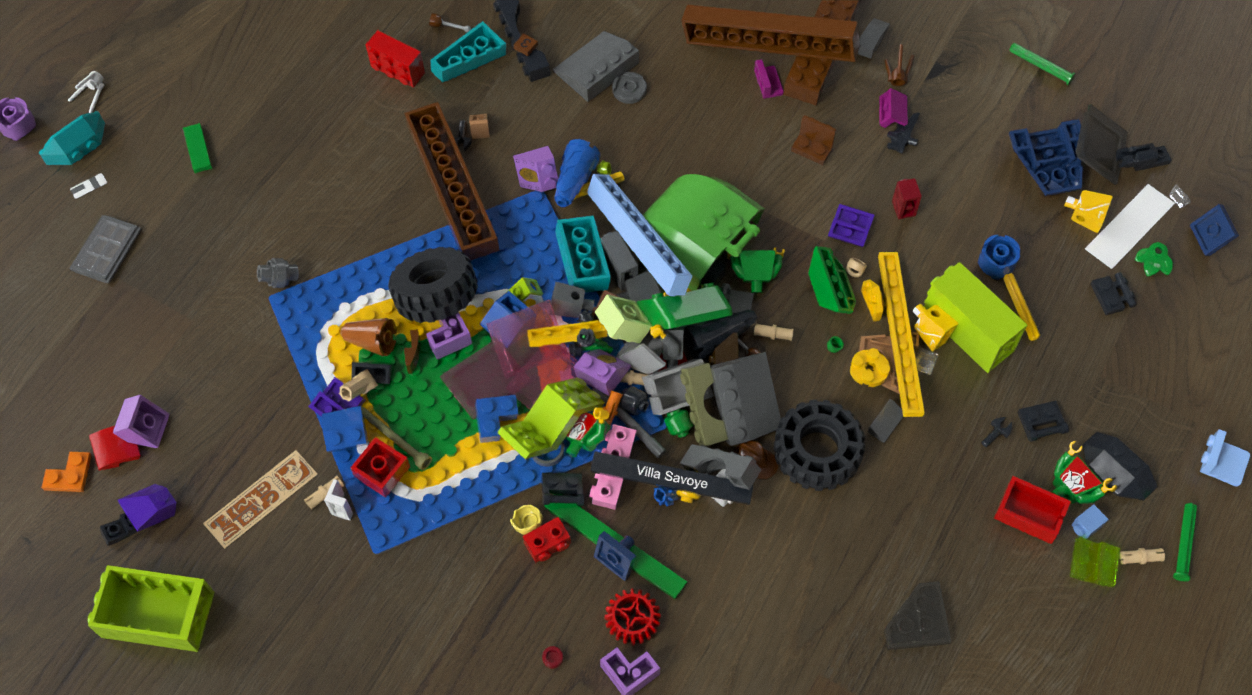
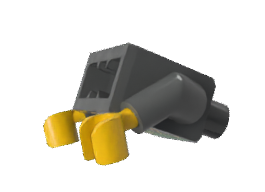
M654 325L650 328V333L653 338L661 336L662 356L666 360V368L678 365V360L683 359V327L662 329L661 325Z

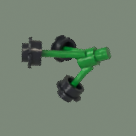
M586 309L578 314L579 319L577 322L582 323L593 320L595 318L592 314L593 311L588 312ZM586 328L579 331L577 342L569 343V355H573V358L580 357L581 351L601 349L609 354L613 351V347L609 346L602 337L596 339L593 330Z

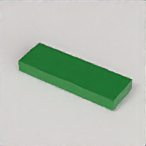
M201 124L183 127L194 173L212 169Z

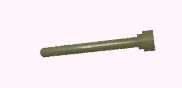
M361 407L363 417L412 456L417 467L424 470L430 465L432 461L431 456L426 452H418L367 409Z

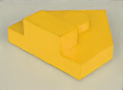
M869 279L863 282L861 292L871 317L876 322L881 320L886 305L883 301L879 285Z

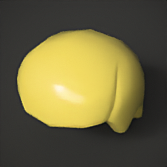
M523 505L519 509L514 510V515L510 522L517 532L525 535L541 526L543 516L537 507Z

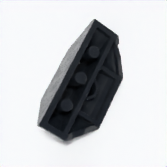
M1096 432L1082 445L1086 465L1102 483L1108 478L1113 479L1107 486L1112 488L1114 485H1117V489L1113 491L1116 496L1144 501L1157 489L1158 486L1149 466L1117 437Z

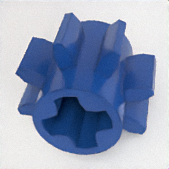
M660 486L654 488V499L659 502L660 506L664 504L666 506L674 505L673 501L678 499L676 494L678 490Z

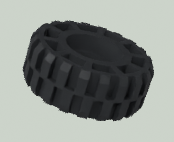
M437 247L434 249L429 248L422 252L419 251L411 257L405 258L401 264L395 267V271H392L388 288L400 315L410 321L430 323L436 320L447 319V317L459 313L461 309H465L476 294L478 281L468 256L460 250H455L451 247Z
M817 399L809 400V403L801 402L797 404L796 409H789L786 412V416L782 417L779 422L774 441L775 459L777 464H781L780 470L784 475L788 474L790 476V481L794 484L798 482L805 489L810 487L815 488V491H822L823 488L832 490L836 488L837 484L841 486L846 484L849 477L853 478L865 452V434L863 431H860L862 426L859 420H855L853 418L854 414L849 410H844L842 405L838 403L836 405L832 404L828 400H823V402H817ZM810 433H823L834 440L838 450L830 457H815L804 450L801 445V439Z

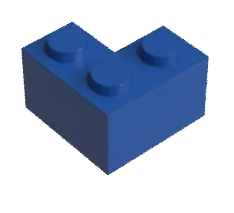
M516 395L476 399L475 409L480 443L500 441L501 436L497 433L500 429L499 421L517 420Z

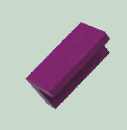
M762 59L756 60L754 72L763 99L783 95L784 91L775 66L765 67Z
M890 88L879 96V125L886 128L891 123L897 122L905 126L908 124L907 96Z

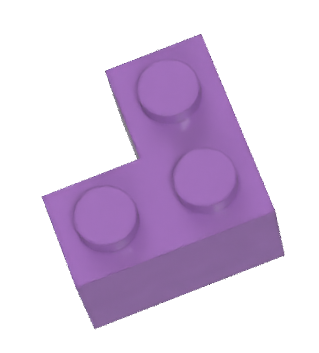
M459 313L454 316L451 315L447 319L439 320L441 327L426 334L429 345L437 360L472 344L470 333Z
M618 647L600 659L601 668L622 695L635 694L660 675V667L648 652H645L631 664Z

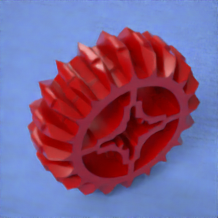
M633 588L630 590V594L623 590L622 597L616 593V601L610 599L609 604L611 606L606 607V612L608 613L605 615V620L608 621L606 627L611 628L610 634H616L617 641L623 637V644H627L628 640H631L633 646L637 639L640 644L644 643L643 637L650 640V633H657L655 627L660 626L658 620L661 619V614L657 613L660 607L659 605H654L656 603L655 598L649 600V593L642 596L641 589L638 591V594H634ZM627 603H633L629 608L622 607ZM640 604L648 610L650 617H646L645 614L639 611ZM636 609V617L633 618L630 624V617ZM616 616L626 622V629H623L617 623ZM646 624L644 628L633 631L634 627Z

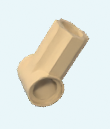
M368 369L352 378L351 381L339 387V394L342 399L349 402L361 394H366L377 387L378 384Z

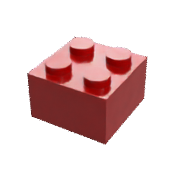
M375 437L350 469L355 478L386 498L408 471L410 464L407 457Z

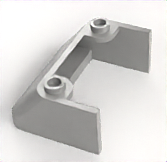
M650 331L641 343L626 341L616 358L630 364L632 369L648 375L656 373L666 365L659 357L662 353L661 336L653 338Z

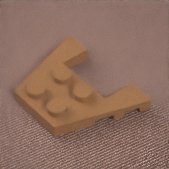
M912 332L913 347L917 351L919 334L918 332ZM885 334L861 336L859 351L875 348L889 362L890 372L885 382L881 385L900 394L897 377H895L896 368L891 336H886ZM867 365L866 370L874 371L872 366Z

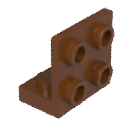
M804 115L800 134L791 147V151L824 165L833 149L836 129Z

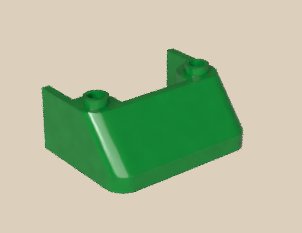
M713 282L702 284V288L686 292L685 296H664L663 293L653 294L652 299L637 301V305L647 317L652 327L659 324L662 329L676 328L733 315L731 305L718 285L714 286Z

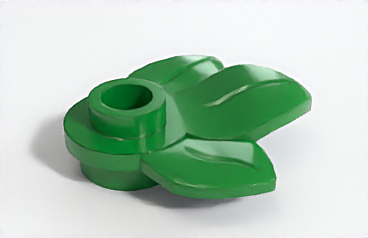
M1160 242L1153 243L1149 248L1141 249L1135 257V261L1144 263V271L1147 277L1156 274L1159 270L1169 275L1173 267L1172 259L1167 255V247ZM1155 249H1160L1161 254L1156 253Z

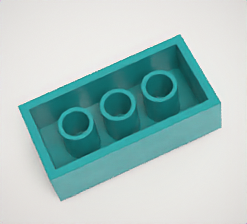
M594 215L557 220L555 234L569 285L585 290V293L608 290L611 277Z

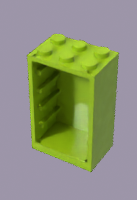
M959 262L955 266H949L945 270L944 275L941 277L937 276L930 283L931 288L927 292L928 297L924 301V307L929 309L934 305H938L959 323L950 338L987 373L1016 350L1027 324L963 264Z
M107 565L105 572L102 573L100 578L101 586L99 592H96L94 597L95 605L93 611L88 616V626L96 634L106 639L198 652L215 593L204 579Z

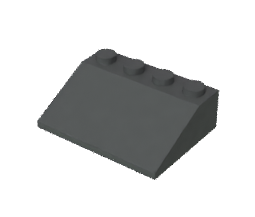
M603 31L556 66L553 72L589 102L609 87L618 75H623V73L630 71L639 64V50L627 40Z
M766 352L710 366L720 419L724 421L728 438L725 441L730 446L753 440L778 429L781 418Z

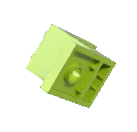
M578 377L547 384L523 421L502 426L497 433L526 460L557 450L580 415L594 411L597 407L602 408L605 402L597 392L592 391L586 386V382Z

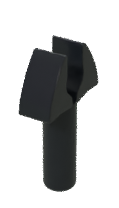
M462 120L459 124V136L457 138L454 137L457 146L463 141L465 152L470 147L472 140L471 138H466L467 122Z
M1006 417L994 419L990 424L994 427V430L982 440L981 444L984 447H988L999 435H1003L1007 439L1012 429V422L1006 428L1000 429V424L1005 421Z

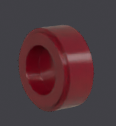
M556 646L546 648L542 654L544 665L550 669L558 668L563 663L561 649Z

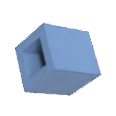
M1093 504L1074 520L1072 527L1077 535L1087 540L1105 525L1108 518Z

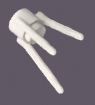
M92 71L75 86L78 90L68 101L71 102L86 87L93 90L98 88L89 113H92L100 92L105 86L102 83L104 81L103 76L96 71Z

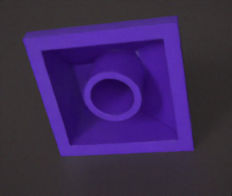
M157 484L118 499V503L137 532L175 516L177 502L166 487Z

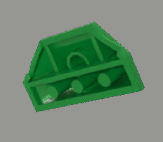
M816 246L813 251L808 275L819 306L838 313H853L856 299L844 267L833 255L831 248Z

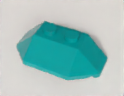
M98 111L83 114L52 135L44 148L39 151L43 161L47 165H73L86 154L96 149L102 142L105 127L102 116Z

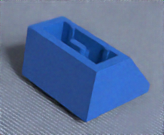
M508 291L495 301L480 322V325L506 348H509L524 336L527 330L534 328L536 314Z

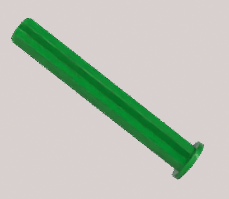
M1013 43L1009 49L1013 54L1067 82L1066 85L1072 82L1076 74L1075 72H1068L1017 43Z
M1193 503L1184 505L1176 573L1173 574L1174 579L1184 582L1191 579L1189 569L1197 514V505Z

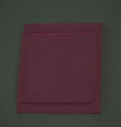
M550 300L486 323L506 379L568 354L565 343L543 345L541 347H530L527 330L559 326Z
M497 339L440 376L473 420L477 418L475 409L476 399L514 395L531 381Z
M559 344L543 345L505 389L512 395H516V398L531 410L547 384L577 378L574 366L578 361Z

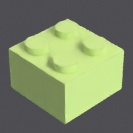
M606 295L595 311L599 322L604 325L608 335L613 339L641 343L652 327L640 307L632 300Z

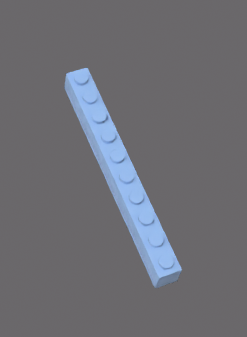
M593 174L587 191L588 195L615 227L616 231L618 230L624 241H626L632 251L661 285L666 294L669 296H685L692 278L690 272L610 175Z

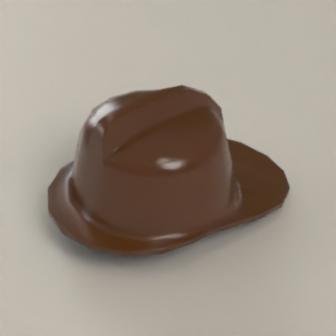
M747 441L735 448L734 453L745 457L748 455L756 460V464L761 469L757 477L758 479H768L776 474L778 464L775 456L759 442Z

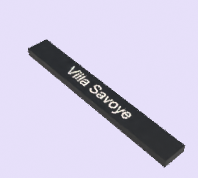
M596 451L594 452L590 470L592 473L750 505L753 485L750 490L736 487L727 478Z

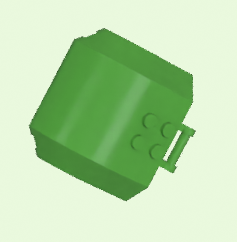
M687 174L677 178L648 208L643 217L690 272L692 278L688 288L694 291L698 290L702 278L724 250L732 256L738 257L743 247L752 237H756L759 234L760 229L754 224L751 225L750 222L753 221L758 224L765 208L724 180L697 174ZM742 230L747 232L736 245L731 244Z

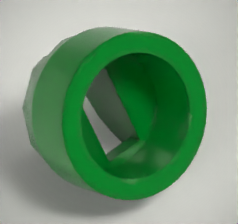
M837 336L831 337L827 342V349L832 353L839 352L844 346L842 339Z

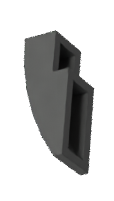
M874 18L859 39L860 47L858 54L871 59L890 24Z

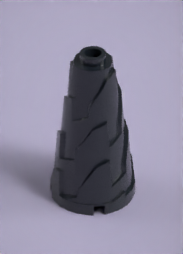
M747 309L733 313L731 316L683 327V337L688 335V340L684 341L686 347L694 359H702L704 361L731 334L738 333L739 337L745 331L755 326L756 321H758L757 315L754 311Z

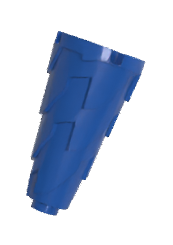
M574 139L566 145L554 197L557 205L560 207H566L573 202L599 163L600 152L595 145L593 149L589 147L590 142Z

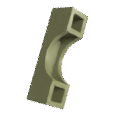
M699 363L682 368L680 378L686 388L685 399L690 405V419L695 425L696 431L694 435L699 445L708 446L728 440L724 421L711 417L704 407V394L707 388L714 382L710 364Z

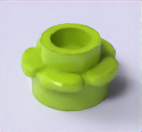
M602 160L597 166V173L611 175L610 162Z

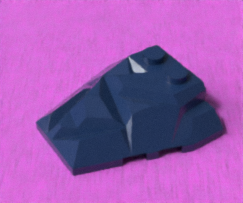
M1079 119L1061 122L1056 129L1028 133L1027 128L1009 132L1013 150L1045 196L1081 190L1083 171L1081 158L1083 157L1082 142L1084 141V134Z

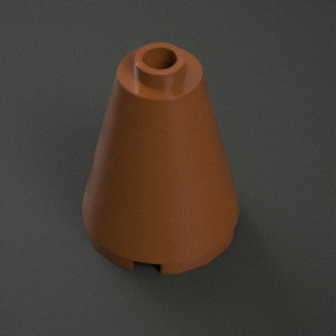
M381 318L347 322L341 328V336L344 341L380 356H388L394 349L396 340H393V334H397V328L393 319Z

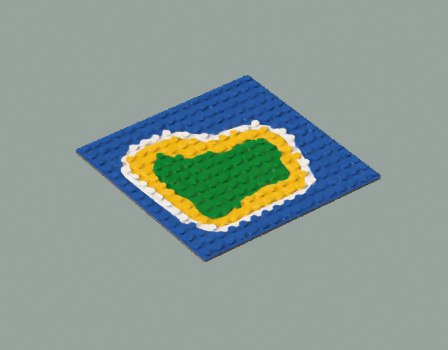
M535 190L485 210L498 238L500 251L471 260L478 281V288L473 300L468 303L465 309H461L459 314L470 333L472 344L438 360L429 345L426 334L441 327L439 320L430 323H418L415 320L410 321L400 315L389 292L388 283L392 271H395V267L401 264L405 258L414 255V253L437 247H451L459 250L449 225L269 296L270 304L311 402L320 391L324 392L334 377L344 384L351 381L352 362L391 363L393 368L390 384L377 383V387L364 395L361 394L360 396L366 399L361 407L367 409L418 452H426L432 457L430 465L426 469L421 470L415 465L412 456L364 418L369 444L376 437L407 457L410 464L408 471L385 498L355 478L350 469L368 445L332 452L375 555L382 554L541 484L542 472L568 473L593 461L595 451L602 452L603 448H607L608 442L603 440L592 452L581 449L577 457H573L566 452L570 442L565 438L563 440L564 456L561 461L556 465L545 467L537 464L533 458L525 460L502 437L500 441L480 443L475 409L476 399L516 395L517 420L499 421L500 428L523 421L547 384L577 378L574 366L585 352H589L581 351L580 357L573 358V355H569V343H573V341L543 345L541 347H530L527 333L509 348H506L480 325V322L495 301L503 296L522 277L535 279L543 292L542 296L530 294L522 301L536 314L534 328L532 329L579 323L577 322L579 318L549 315L555 282L567 285L569 283L555 234L558 218L544 192ZM530 283L531 287H532L534 290H536V288L534 287V285H532V284ZM586 292L584 294V299L594 300V307H596L600 300L597 292ZM389 318L393 319L396 324L397 334H393V340H396L393 351L388 356H380L348 343L341 336V328L347 322ZM418 329L421 342L420 355L415 370L412 374H408L404 348L412 347L410 330ZM608 331L607 337H603V340L613 347L610 355L616 357L624 346L623 341L611 338L608 335ZM632 368L628 370V372H630V370H634L635 373H639L637 370ZM619 382L613 390L621 393L625 388L632 386L646 393L644 385H628V383ZM650 402L647 410L639 415H632L627 412L650 436L666 430L662 416L653 415ZM316 413L323 430L322 417ZM616 415L614 416L610 430H612L613 424L628 428ZM636 435L633 444L641 441ZM561 446L557 450L538 455L537 457L544 461L553 460L559 455Z

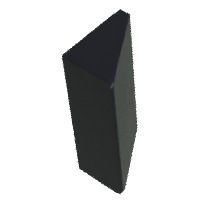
M354 361L352 362L351 380L359 373L368 369L376 383L390 384L393 364Z

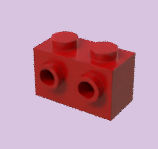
M559 517L523 535L524 544L535 563L549 559L551 554L556 551H564L571 544L570 535Z

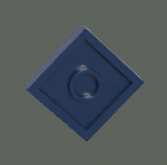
M1218 204L1190 224L1205 256L1212 255L1239 236L1222 204Z
M603 531L598 537L593 557L622 580L626 581L630 577L636 555L629 551L635 542L630 536H625L618 542Z

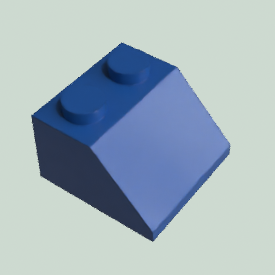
M361 406L322 414L323 435L327 452L332 453L369 445Z

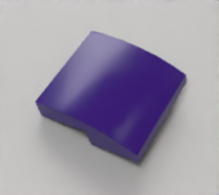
M839 204L828 237L864 247L874 214Z
M334 377L324 392L320 391L308 407L322 417L324 413L362 406L366 399L360 395L349 402L342 399L339 394V387L344 383Z

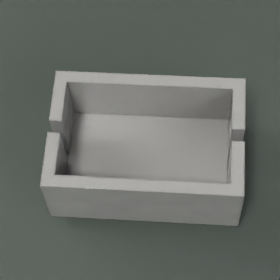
M693 359L642 377L646 393L652 396L648 399L653 415H662L689 405L685 399L686 388L680 378L682 374L681 369L703 363L702 359ZM711 385L704 394V400L714 396Z

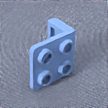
M1218 429L1207 440L1206 445L1208 448L1201 458L1202 466L1200 472L1237 487L1242 482L1250 453L1225 443L1224 439L1227 432Z

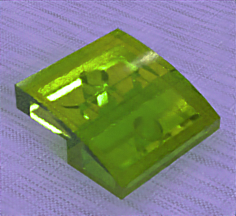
M1082 537L1076 538L1070 577L1097 585L1115 587L1120 548L1105 542L1095 543Z

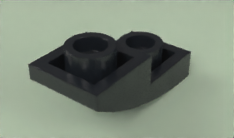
M125 513L121 514L118 520L100 526V532L107 546L137 533V530Z

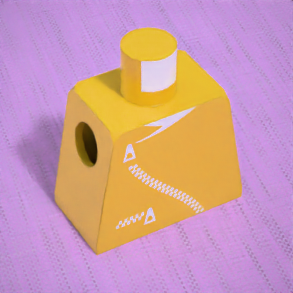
M1083 190L1079 199L1068 196L1064 206L1074 209L1071 217L1074 222L1098 233L1113 196Z
M919 304L913 309V312L919 318L914 328L932 352L947 342L959 324L938 305L926 309L922 304Z

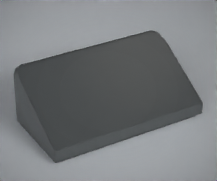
M889 399L870 425L867 433L885 443L903 418L902 409L892 399Z

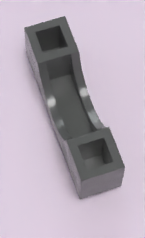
M692 444L680 462L685 470L707 475L715 470L726 469L725 475L734 486L750 490L761 472V469L756 464V460L751 456L747 455L745 457L734 452H723L718 448L710 449L704 445L697 446Z

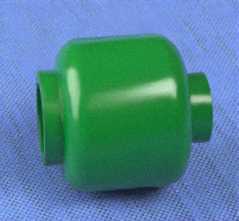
M679 408L666 413L667 416L664 418V422L670 435H678V438L689 434L688 430L692 428L693 423L687 410Z

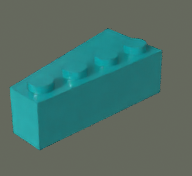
M482 21L430 60L431 72L443 83L505 56L506 43Z

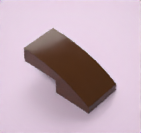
M418 329L410 330L412 347L404 348L408 374H412L415 370L420 355L421 342Z

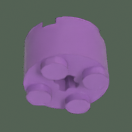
M8 97L0 100V132L4 136L13 140H19L35 128V118L24 100L17 97L15 99H9Z

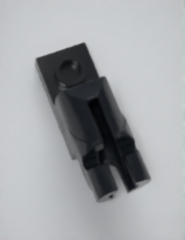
M1153 143L1118 149L1116 152V161H1123L1119 164V167H1134L1135 171L1163 166L1171 162L1165 146L1155 147Z

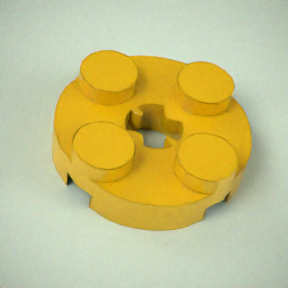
M875 348L859 351L851 361V376L857 383L861 385L864 383L869 385L868 387H876L883 384L890 372L888 360ZM867 365L872 366L874 371L866 370Z

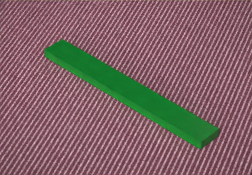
M550 503L549 505H544L546 510L559 517L563 522L596 545L598 537L603 531L618 542L624 538L576 504ZM634 545L629 550L636 555L632 570L673 599H676L687 585V581Z

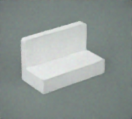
M334 479L324 501L332 515L351 520L353 512L347 499L343 498L344 492L339 481Z

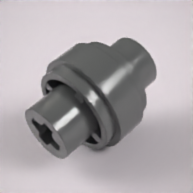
M272 258L267 261L266 265H258L257 267L258 281L267 282L272 288H284L289 284V281L298 280V266L296 264H288V261L283 258Z

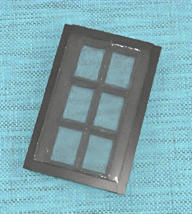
M102 215L69 269L75 273L110 284L142 229L136 225Z

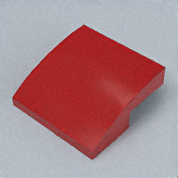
M115 426L89 435L99 471L119 467V463L140 459L137 444L128 443L113 433Z

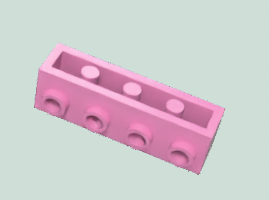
M613 424L612 430H609L606 434L607 448H603L601 453L629 458L636 430ZM596 473L595 478L598 481L596 486L592 485L589 496L593 498L592 504L615 510L623 479Z

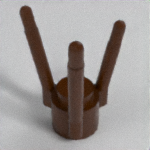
M900 44L898 68H895L892 73L889 62L885 59L888 82H891L893 86H903L907 83L914 55H911L904 72L902 69L903 44Z

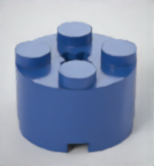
M993 235L984 242L978 264L982 271L993 279L1003 278L1006 274L1014 271L1020 258V246L1010 236Z

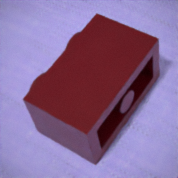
M915 178L902 179L897 182L892 203L898 220L914 217L917 214L922 196Z

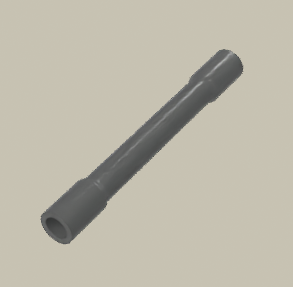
M592 388V391L597 392L606 405L609 396ZM618 405L617 417L628 428L636 430V436L658 459L666 453V449Z

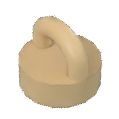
M852 257L847 263L846 271L852 277H861L867 265L863 261ZM851 268H853L854 270H857V271H859V272H858V273H855V272H853V271L851 270Z

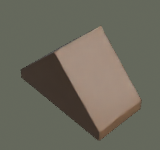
M487 113L470 115L469 123L472 139L490 137Z

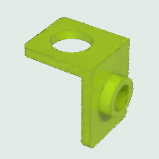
M524 277L508 290L521 302L530 294L543 295L535 279ZM530 283H531L532 285H534V287L536 288V290H534V289L531 287Z

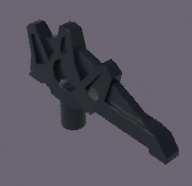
M914 113L908 119L907 125L903 126L898 123L896 125L897 129L894 132H888L887 137L891 138V143L887 145L888 149L896 150L903 154L907 144L917 146L918 139L911 138L910 136L920 113Z

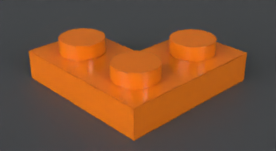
M69 452L66 470L46 469L41 488L44 491L84 492L92 455L89 452Z

